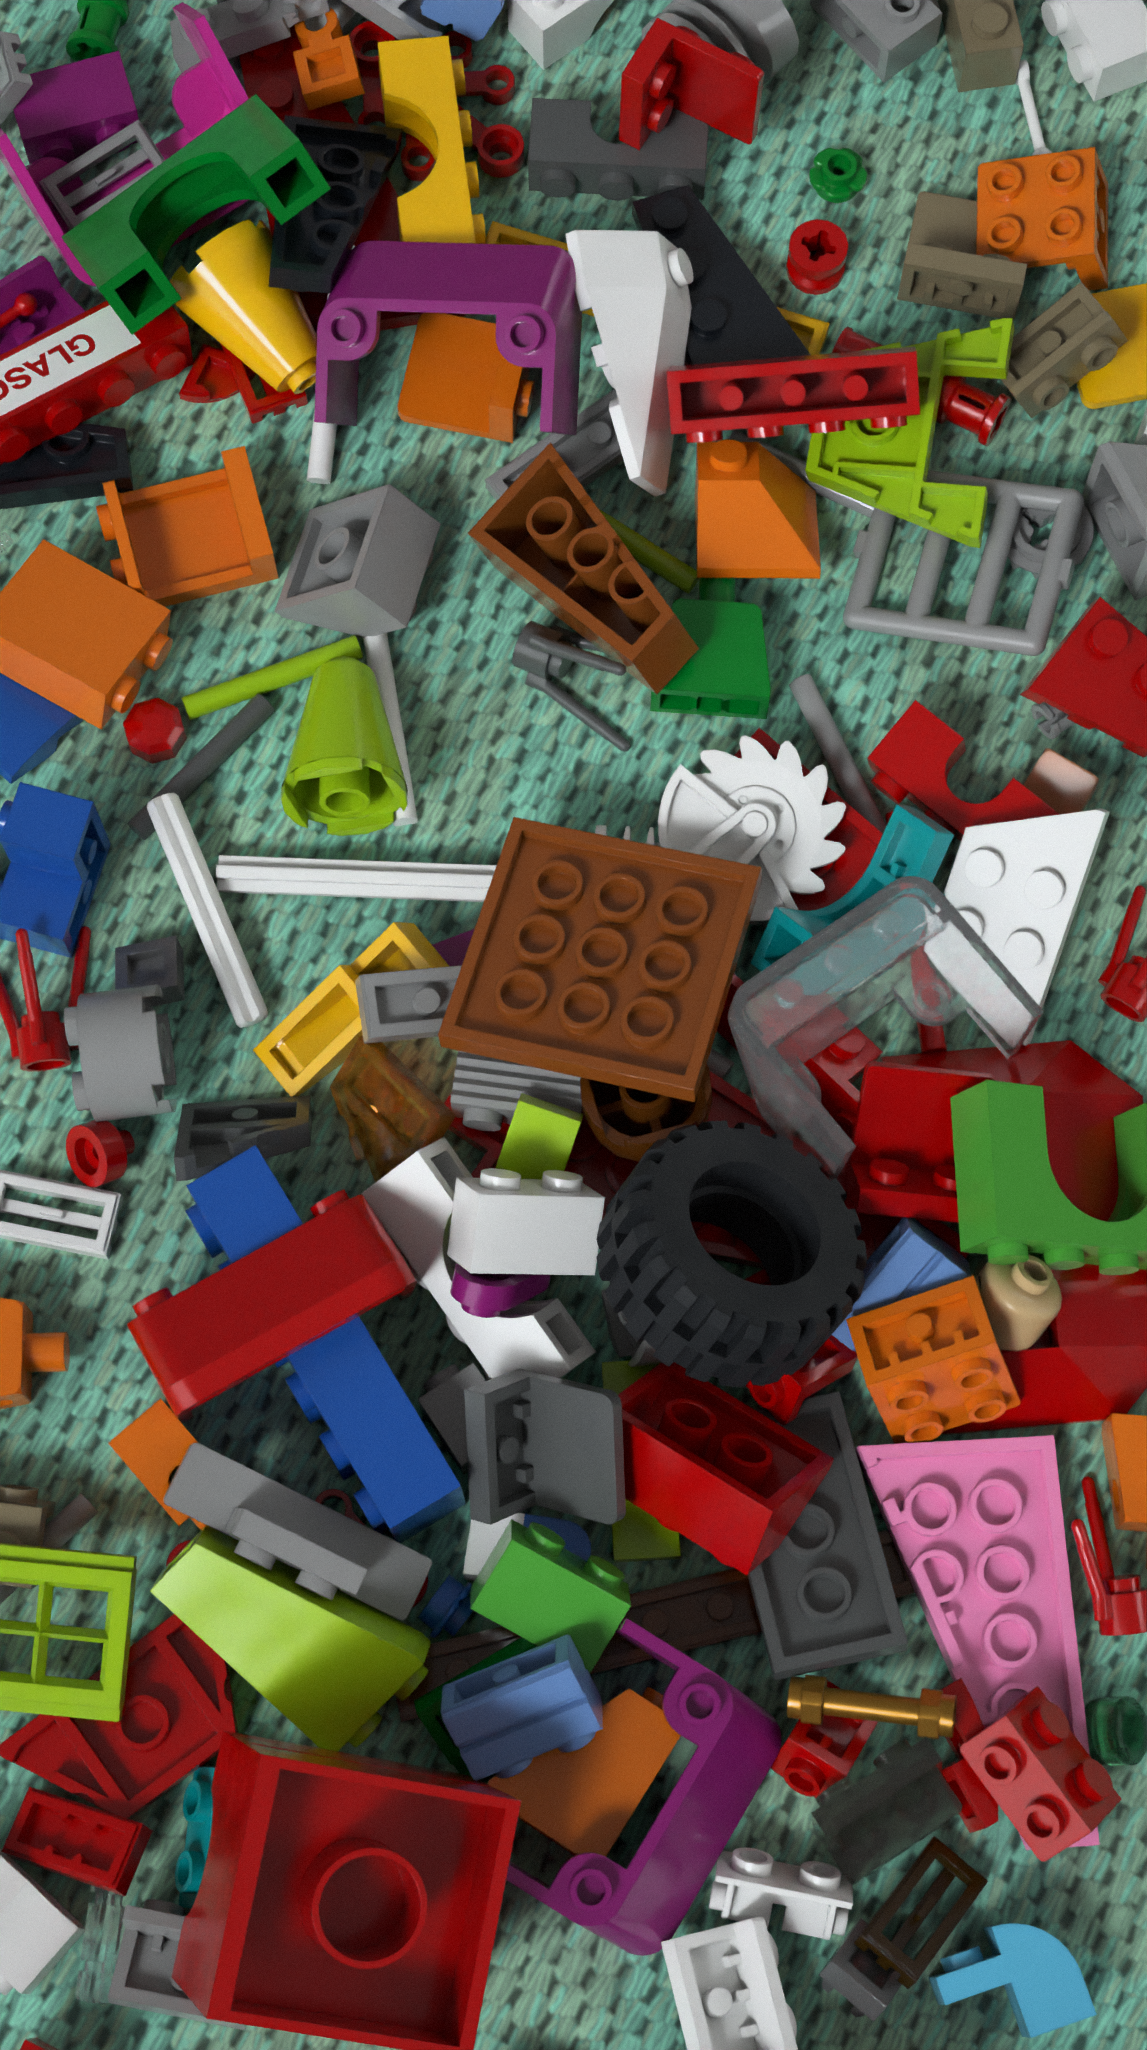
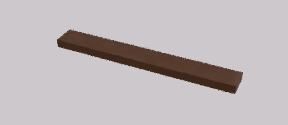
M889 1531L878 1532L896 1599L915 1595L916 1593ZM735 1568L630 1594L631 1607L623 1618L631 1620L682 1653L762 1633L748 1575L746 1576ZM501 1626L430 1644L423 1664L429 1670L418 1687L403 1701L396 1697L401 1722L405 1723L420 1719L416 1714L414 1703L416 1699L521 1638V1636ZM614 1633L590 1675L593 1676L656 1659Z

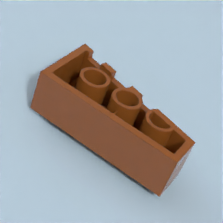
M551 442L468 532L469 536L499 572L610 659L624 664L629 674L656 695L699 649Z

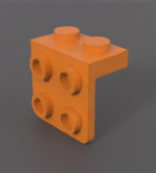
M423 313L418 320L397 406L398 415L401 420L408 423L513 443L519 416H529L535 381L528 380L530 368L516 366L508 362L501 355L496 344V323L445 313Z

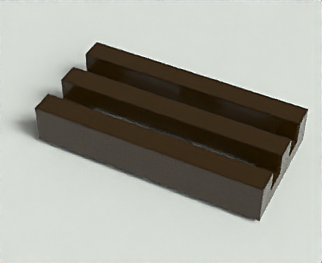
M934 1836L918 1854L854 1941V1944L863 1952L870 1948L879 1956L875 1962L886 1971L890 1967L900 1974L897 1981L909 1989L920 1978L988 1880ZM936 1859L944 1868L891 1940L887 1939L881 1932ZM958 1877L966 1885L916 1955L911 1959L902 1950L954 1878Z

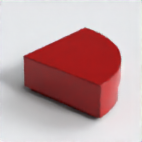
M206 344L202 345L179 392L181 400L194 403H211L227 399L239 392L224 351ZM242 362L248 379L251 382L256 373Z

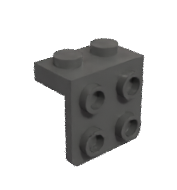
M523 1369L511 1371L464 1390L470 1519L491 1525L535 1505L608 1525L618 1522L625 1517L622 1403L617 1393L612 1390Z

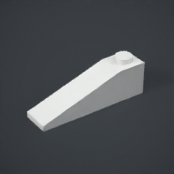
M571 231L566 233L568 253L572 257L575 266V293L580 311L593 310L602 343L591 347L596 366L602 367L609 384L616 390L617 398L610 401L609 411L629 480L654 497L665 494L674 434H671L666 371L670 366L684 365L692 309L688 284L693 282L691 262L682 248L674 246L658 231Z

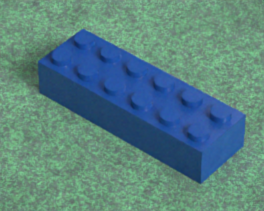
M256 1145L186 1185L195 1202V1205L185 1210L193 1227L212 1259L223 1252L228 1259L218 1265L220 1270L303 1224ZM360 1317L353 1319L275 1363L276 1367L279 1368L289 1362L295 1373L285 1378V1381L309 1423L312 1424L322 1418L329 1430L319 1435V1438L343 1480L355 1474L363 1486L353 1495L374 1531L382 1535L389 1531L393 1539L401 1544L466 1504L459 1481Z

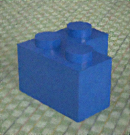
M20 782L13 802L5 801L0 810V843L10 860L4 881L0 880V939L16 943L15 933L18 929L23 928L28 932L30 947L72 958L80 928L84 925L111 843L93 801Z

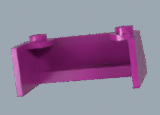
M366 241L357 245L350 251L318 321L314 422L357 426L359 360L368 356L379 340L381 311L496 315V344L501 355L508 362L525 368H542L540 432L577 435L582 311H580L575 293L576 273L572 257L567 250L549 245Z
M626 1618L621 1621L615 1634L675 1670L663 1695V1713L670 1727L679 1735L697 1745L698 1748L627 1869L604 1855L585 1852L574 1855L564 1862L550 1886L511 1861L506 1880L569 1920L624 1951L634 1955L646 1956L662 1950L661 1942L670 1940L674 1936L780 1751L782 1739L780 1727L769 1711L713 1671Z

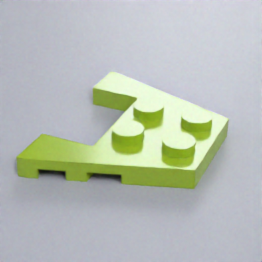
M1013 318L989 321L990 327L961 334L959 328L937 333L935 340L905 346H915L917 351L920 415L907 416V425L900 427L870 428V419L845 421L846 430L811 433L805 468L808 480L967 546L981 548L988 504L987 487L927 482L943 377L947 375L1007 380L1014 336ZM897 342V343H892V344H888V345H883V346H879V347H875V348H870V349H866V350L889 349V348H902V347H901V343H900V342Z

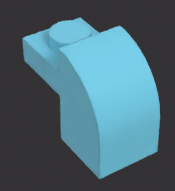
M1008 1923L984 1927L993 1955L983 1958L979 1946L948 1955L940 1959L944 1972L928 1977L938 2005H948L1004 1985L1022 2037L1033 2038L1097 2015L1081 1970L1070 1951L1053 1935L1026 1924Z

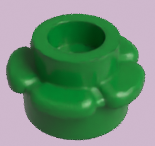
M827 148L822 150L815 156L813 161L815 166L809 171L810 183L818 195L832 203H842L852 199L857 192L863 189L867 181V170L862 167L863 160L861 156L849 148L836 150L834 148ZM836 169H840L844 172V174L835 175L833 174V171Z

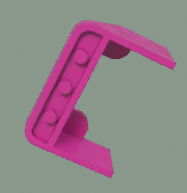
M184 2L174 6L173 10L201 61L184 71L174 83L172 104L184 127L155 144L165 160L249 99L205 16ZM0 128V160L24 201L73 274L85 284L96 286L61 238L68 232L66 224L61 216H58L53 208V204L39 187L41 180L68 163L57 157H43L25 166L8 136ZM150 160L74 207L72 209L75 215H78L154 167ZM78 176L59 188V191L65 197L84 184ZM249 200L231 202L209 212L188 227L172 246Z

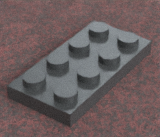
M840 1392L804 1399L795 1420L786 1425L780 1424L766 1408L756 1409L757 1412L834 1458L830 1470L779 1548L748 1574L774 1680L907 1651V1637Z

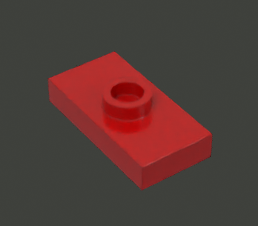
M29 1787L1 1852L18 1861L126 1896L153 1830L143 1823Z

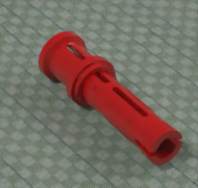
M847 326L836 341L832 353L862 351L883 345L853 331L852 328ZM946 375L943 377L936 422L943 424L949 421L978 435V443L987 447L992 442L1005 419L1011 403V397L1004 393L996 397L967 383L966 377Z

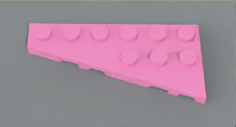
M1054 1435L862 1445L855 1448L860 1466L953 1682L962 1678L975 1703L984 1728L992 1724L1017 1699L1038 1686L1047 1699L1063 1711L1068 1719L1070 1730L1090 1755ZM1098 1826L1090 1834L1068 1848L1100 1845ZM1020 1835L1026 1851L1031 1850V1848Z

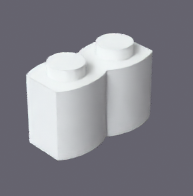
M0 1847V1993L7 1995L12 1988H15L21 1994H31L87 1929L16 1861L1 1852L2 1848Z

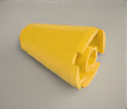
M251 219L245 220L225 229L195 251L202 261L189 274L182 265L177 269L170 279V283L182 299L174 305L276 391L284 392L291 389L294 394H299L316 383L317 334L298 292L290 289L269 287L273 243L271 231L262 220L258 221L257 226L254 225Z

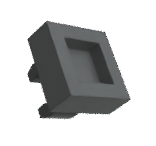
M861 1918L848 1932L819 1976L823 1978L822 1988L827 1993L835 1988L854 2005L850 2012L855 2017L866 2015L874 2022L887 2008L902 1984L897 1981L900 1974L890 1967L886 1971L875 1962L879 1957L870 1948L863 1952L854 1944V1941L868 1924Z

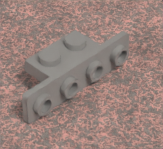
M200 1443L189 1445L163 1497L165 1505L238 1540L239 1542L234 1550V1553L268 1570H271L275 1561L278 1560L300 1571L295 1581L298 1585L329 1600H333L337 1590L398 1620H405L408 1617L432 1567V1560L429 1557Z

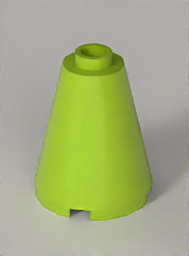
M346 656L336 657L319 666L314 672L281 787L282 805L285 814L296 824L308 829V819L327 824V834L362 835L384 829L394 822V812L400 807L404 812L408 805L406 781L373 670L355 658Z

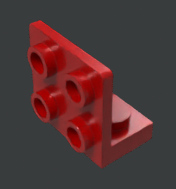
M657 18L622 72L619 141L640 151L651 131L660 133L663 130L672 109L675 108L750 145L758 132L764 71L757 67L748 57L737 52L729 53L702 40L690 28L674 26Z
M875 1061L866 1063L844 1183L856 1213L959 1223L950 1097L985 1080H994L991 1074Z

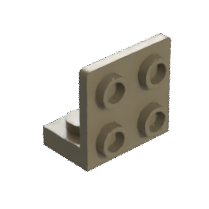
M922 191L917 197L897 299L1000 319L1013 318L1014 321L1024 285L1027 264L1013 262L999 254L976 255L977 201Z

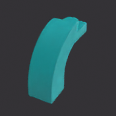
M896 804L871 862L855 886L842 898L821 909L803 911L775 907L750 964L787 993L796 995H832L849 990L872 979L894 963L915 942L940 906L945 894L935 888L932 882L954 834L915 807Z

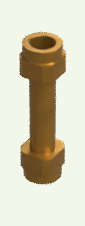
M806 1674L805 1678L791 1677L788 1691L787 1717L801 1719V1723L822 1725L824 1715L918 1726L917 1737L939 1739V1736L953 1738L957 1696L943 1694V1690L922 1688L920 1698L828 1688L827 1677Z

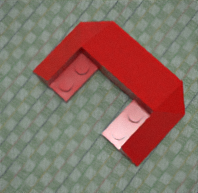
M1065 1040L881 1057L880 1061L885 1063L989 1073L995 1081L1043 1086L1048 1157L1057 1184L1070 1202L1085 1214L1102 1221H1108L1117 1202L1119 1189L1113 1117L1144 1104L1143 1095L1073 1041ZM1084 1264L1080 1268L1070 1270H1051L1062 1294L1059 1313L1040 1338L1028 1349L1001 1351L1021 1401L1020 1405L1006 1410L1004 1414L992 1421L982 1423L972 1421L943 1431L940 1436L1105 1421L1111 1413L1127 1414L1147 1389V1270L1139 1269L1135 1273L1126 1275H1103L1099 1273V1265Z

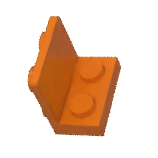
M1090 147L981 163L978 166L976 255H1003L1013 262L1027 264V268L1066 263L1068 270L1076 269L1080 281L1088 290L1107 289L1108 181L1096 148Z
M974 1275L846 1319L866 1386L894 1444L930 1442L939 1437L943 1431L972 1421L978 1423L992 1421L1004 1414L1006 1410L1014 1408L1021 1403L998 1346Z

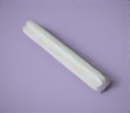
M176 793L158 796L147 803L149 816L235 1023L240 1028L257 1024L268 1017L267 1007L179 796Z

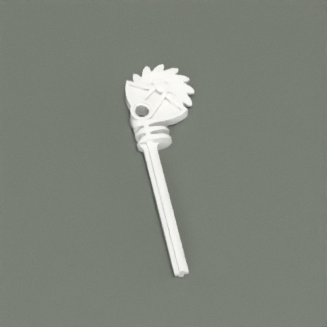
M744 735L741 736L739 742L741 759L724 751L715 749L703 750L700 753L701 762L710 773L692 774L681 764L678 766L665 788L659 808L658 836L660 843H655L654 827L649 828L647 842L640 843L761 867L762 883L749 925H766L775 907L798 910L790 893L812 895L825 889L823 880L811 872V870L827 866L844 854V845L840 842L825 840V838L843 819L846 805L838 801L822 805L828 783L827 769L823 764L816 766L804 777L800 757L790 741H784L780 745L777 758L774 760L757 740ZM596 825L595 834L608 836L607 826ZM626 826L623 839L632 841L630 826ZM219 855L218 865H216L218 892L484 902L497 865Z

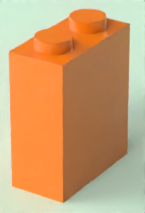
M43 539L0 592V673L102 730L116 711L123 714L130 708L140 689L141 682L139 680L148 668L157 671L166 660L173 644V639L167 636L171 610Z

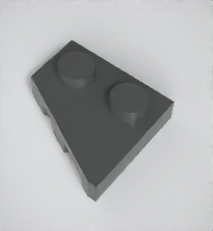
M311 1096L183 1104L174 1153L176 1181H187L201 1177L255 1145L264 1159L311 1146L313 1120Z

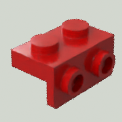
M1038 1686L1017 1699L992 1724L968 1739L960 1747L962 1756L1036 1857L1043 1862L1090 1834L1122 1800L1113 1788L1111 1778L1106 1769L1098 1761L1090 1757L1070 1730L1068 1719L1063 1711L1056 1704L1050 1702Z

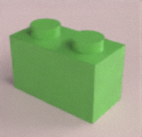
M511 1519L471 1586L470 1609L537 1646L566 1634L570 1635L583 1659L585 1669H588L589 1673H591L631 1607L629 1585L623 1581L625 1578L624 1574L616 1566L603 1558L590 1555L586 1561L564 1548L566 1545L565 1541L557 1533L541 1524L531 1522L527 1528Z

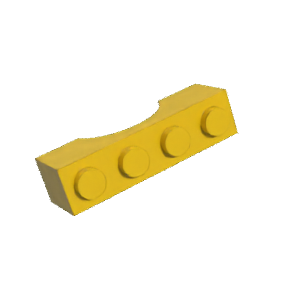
M448 36L378 42L379 76L386 127L403 129V132L417 138L429 149L436 161L431 173L419 186L397 197L400 242L486 244L483 213L472 214L470 199L479 198L476 161L465 162L463 147H470L473 144L469 110L458 111L456 96L466 95L462 59L451 60Z

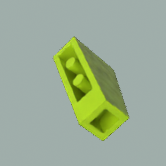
M206 1525L162 1570L150 1592L319 1748L339 1751L347 1742L354 1748L358 1747L369 1737L382 1720V1716L377 1711L393 1695L400 1701H403L423 1681L429 1671L423 1664L431 1641L422 1632L337 1590L333 1600H329L298 1585L295 1581L300 1571L278 1560L275 1561L272 1569L268 1570L234 1553V1550L239 1542L238 1540Z

